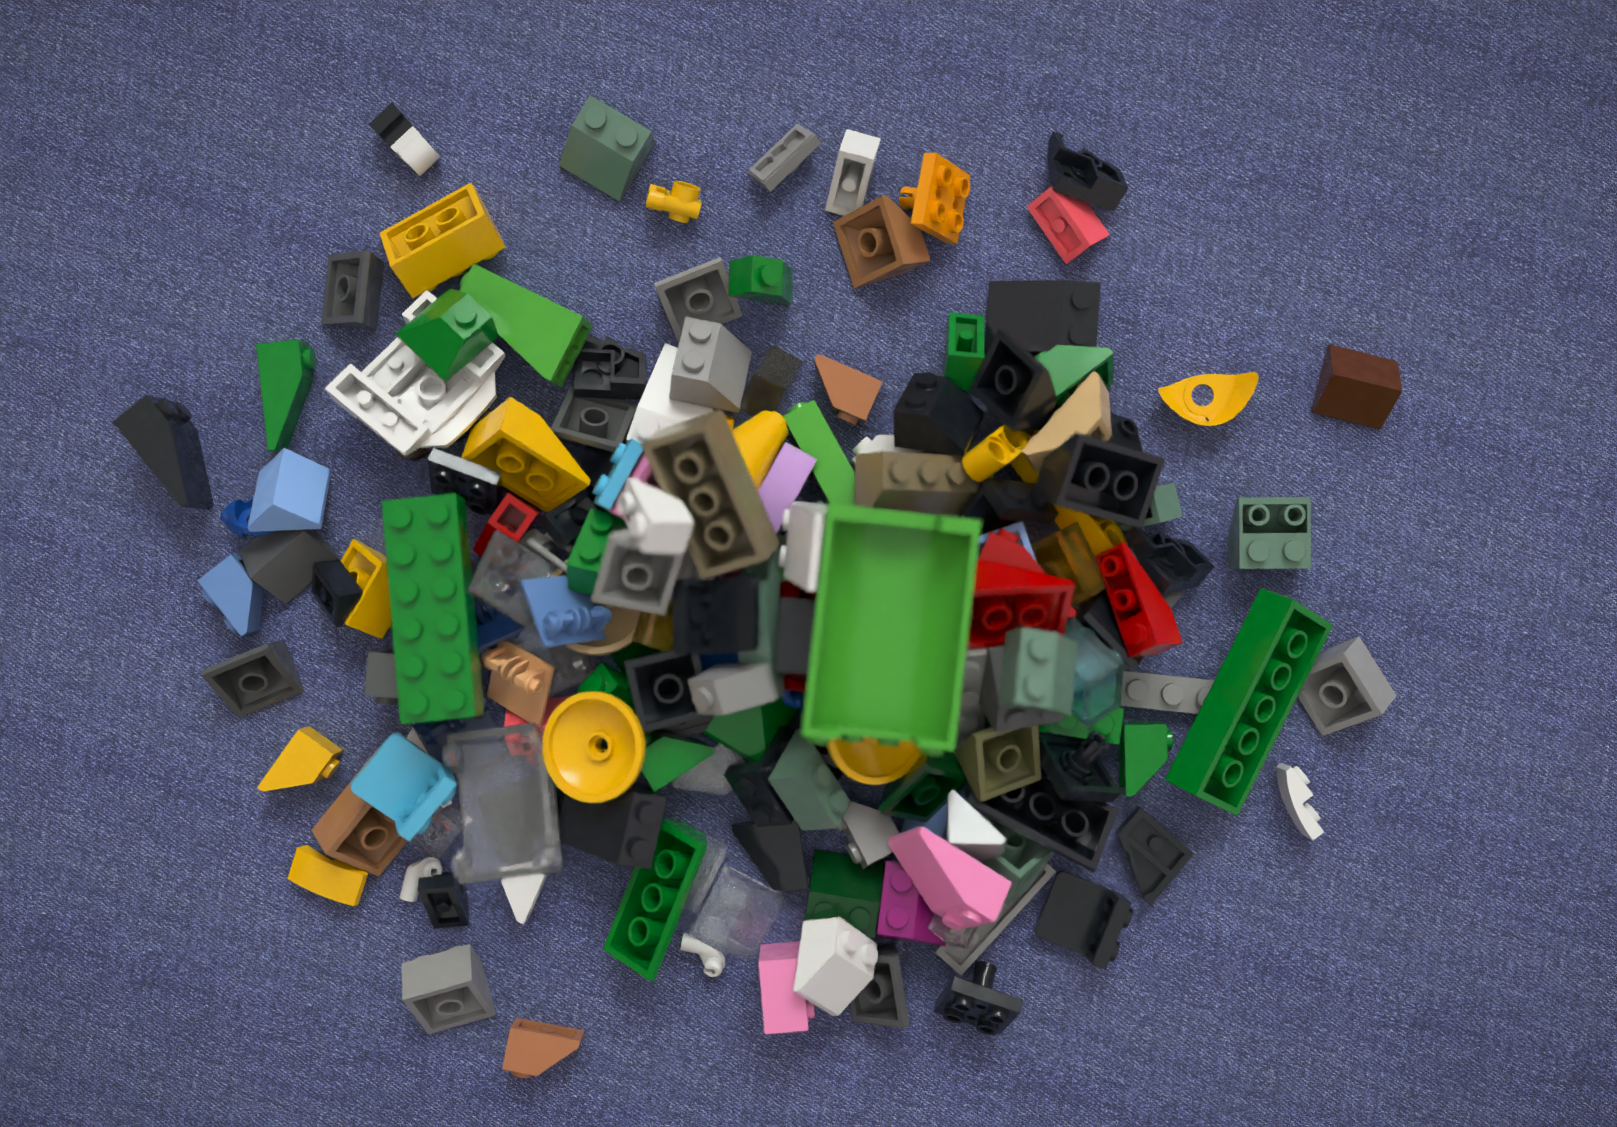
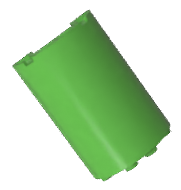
M827 503L801 733L802 736L807 737V742L829 745L830 739L862 742L863 737L877 738L878 744L887 746H899L900 740L911 741L916 747L920 748V753L926 755L942 756L943 750L955 751L981 520Z

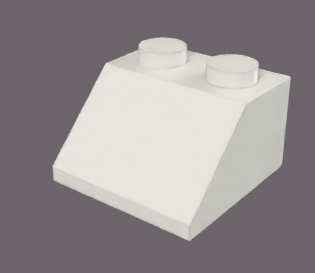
M840 917L803 921L793 992L828 1014L839 1016L873 979L874 968L878 959L877 943Z

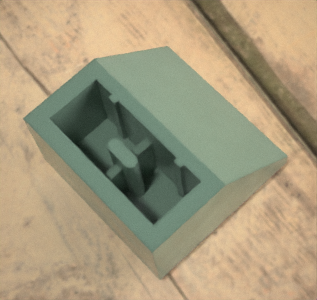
M1311 497L1237 498L1228 532V569H1311Z

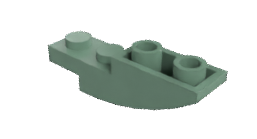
M777 547L766 561L741 568V576H754L758 582L759 647L756 651L739 652L738 657L739 663H769L778 695L784 696V678L779 677L775 672L781 568L779 566L781 548Z

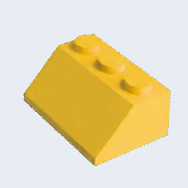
M472 182L380 232L390 267L412 298L423 294L426 290L428 292L433 291L438 284L451 277H458L464 274L473 263L477 264L482 260L491 259L500 250L506 248L495 223Z

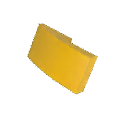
M304 845L297 847L287 879L320 896L343 904L356 906L359 904L368 873L340 860H331L310 846Z

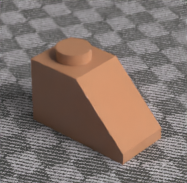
M817 353L814 365L832 410L838 412L836 418L853 426H856L858 421L865 424L883 381Z
M516 1017L509 1030L502 1070L511 1071L513 1076L519 1078H530L532 1075L538 1076L578 1049L584 1038L585 1030Z

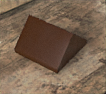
M1329 344L1311 413L1378 430L1381 429L1402 393L1398 361Z

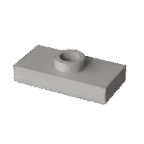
M796 124L749 169L748 174L755 182L771 192L785 177L793 173L799 167V164L821 142L815 134Z

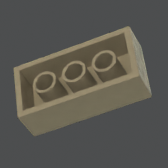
M722 408L657 430L641 444L661 491L681 500L694 521L687 548L701 580L763 562L769 558L780 542Z

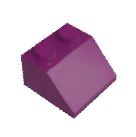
M886 861L883 869L881 901L875 937L946 947L948 926L942 922V917L930 910L902 865Z

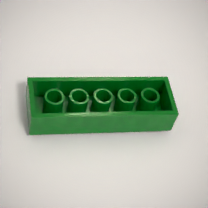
M454 493L382 501L400 724L484 716L465 498Z
M1261 588L1165 780L1238 816L1333 624L1294 599Z

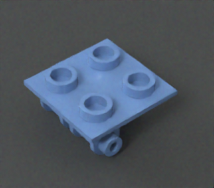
M567 575L520 581L544 648L606 639L603 628L612 619L611 611L602 605L594 606L591 595L570 590L568 588Z

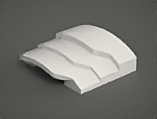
M426 290L402 313L405 323H409L437 298ZM397 337L362 372L350 363L325 387V390L331 399L355 419L358 418L404 456L418 448H448L496 400L495 372L506 355L505 352L491 343L445 383Z

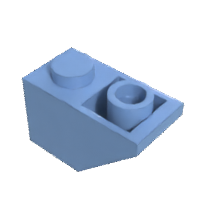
M231 554L197 581L204 589L202 590L204 598L212 606H218L225 615L224 623L234 634H240L241 637L252 636L260 628L264 588L250 579L241 555Z

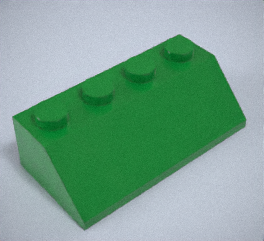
M662 818L651 868H634L603 947L604 951L648 981H655L708 846L706 834L680 820Z

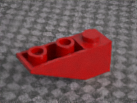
M1122 542L1095 556L1129 658L1156 656L1182 644L1183 641L1171 608L1127 544Z

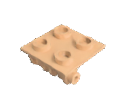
M502 640L497 643V648L493 650L487 649L481 656L484 667L492 670L487 697L540 729L543 723L555 667L514 642Z

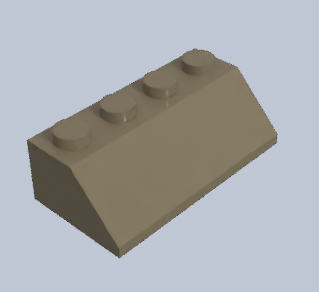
M901 452L855 454V506L959 518L960 513L966 508L984 481H975L967 474L963 467V457Z

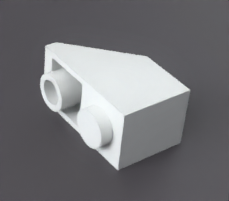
M628 478L624 492L620 493L618 497V512L623 516L629 527L630 535L634 537L641 552L684 554L694 521L683 502L636 478Z

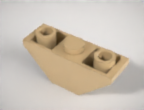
M1095 371L1077 386L1072 396L1061 408L1053 413L1047 424L1037 435L1029 440L1027 446L1023 449L1022 453L1036 472H1040L1043 460L1075 432L1108 441L1112 436L1109 392L1100 375Z

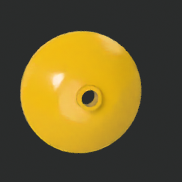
M604 692L579 693L563 701L548 719L542 741L543 759L551 779L568 796L589 803L608 801L628 790L642 769L645 757V738L642 726L632 709L621 699ZM603 739H605L608 743V749L606 751H604L601 746Z
M863 737L862 742L830 739V744L827 745L832 760L844 774L858 782L871 785L885 784L901 778L922 755L919 747H916L911 741L900 740L899 746L881 745L877 743V738Z

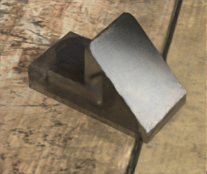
M771 344L757 372L753 373L742 397L740 409L753 416L763 410L776 412L796 376L802 360Z

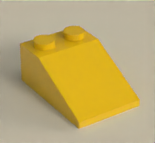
M512 397L508 398L470 430L461 457L462 459L500 472L502 486L547 513L588 487L591 481L542 417Z

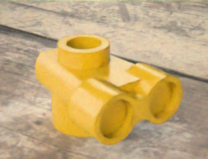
M673 181L671 191L666 190L664 187L650 184L645 207L660 212L661 210L669 212L668 217L670 219L688 223L690 218L698 219L701 208V200L698 198L701 188L683 181Z

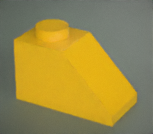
M310 726L298 729L257 788L264 792L311 784L324 777L329 779L341 763L337 759L343 752V749Z

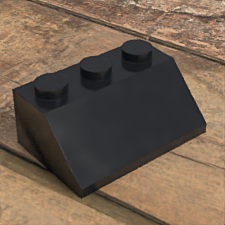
M1075 432L1043 460L1032 495L1057 506L1142 528L1165 459Z

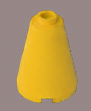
M763 410L732 430L757 491H759L788 436L785 418L775 411Z

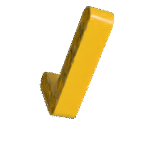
M1003 424L965 454L962 458L965 471L975 481L983 482L1010 463L1024 482L1036 484L1039 473L1033 470L1022 451L1027 446L1029 440L1037 435L1040 430L1011 431ZM1053 504L1059 512L1054 521L1083 559L1093 568H1099L1095 556L1122 542H1125L1128 546L1126 536L1115 521Z

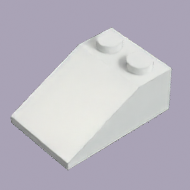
M664 344L636 409L626 440L634 439L642 444L657 430L717 409L669 398L671 375L678 350L677 347Z
M796 501L791 503L790 509H785L783 531H788L787 546L782 545L780 550L779 566L784 568V578L808 591L816 592L819 583L827 504Z

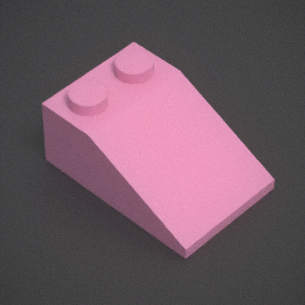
M923 826L889 838L887 844L913 880V884L930 910L942 917V922L946 926L955 930H962L963 928L978 927L979 925L996 922L1012 882Z

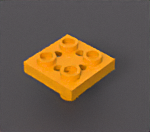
M924 153L918 187L904 186L900 190L901 194H908L909 196H899L901 208L905 210L913 209L910 224L946 244H957L959 233L964 225L963 212L966 198L970 193L971 175L938 153Z

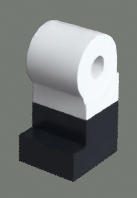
M393 103L388 105L369 123L374 131L419 176L440 158L436 151Z

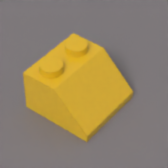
M353 539L341 562L363 592L360 600L344 623L347 626L383 639L387 630L392 626L386 556Z

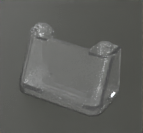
M535 723L447 735V745L443 746V759L446 767L451 766L452 771L458 774L464 847H460L457 855L452 857L453 875L455 878H458L459 884L464 885L561 873L562 851L556 788L546 769L542 753L545 728Z

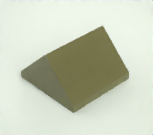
M1038 725L996 733L991 727L972 734L955 752L976 799L980 802L1041 780Z

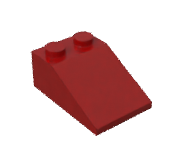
M977 562L967 649L1005 645L1006 632L1021 627L1064 635L1075 587L1074 582L994 562Z

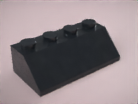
M1042 768L1041 780L982 802L976 799L969 782L966 784L965 801L976 811L1091 872L1096 871L1118 812L1117 808L1106 802L1062 800L1055 792L1054 785Z

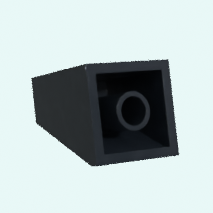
M635 780L631 787L620 796L598 803L579 801L562 792L552 838L617 865L650 869L667 797L657 791L654 792L650 787L638 780Z

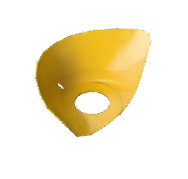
M1256 372L1238 375L1204 374L1183 379L1166 387H1160L1158 391L1165 403L1184 419L1197 425L1214 426L1233 419L1244 409L1255 391L1259 377ZM1205 384L1212 389L1214 393L1213 400L1209 405L1199 406L1193 402L1192 391L1197 385Z

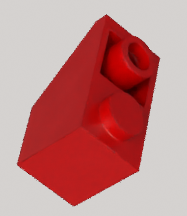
M507 493L486 523L472 550L500 570H503L517 550L524 535L531 530L542 512L515 493Z

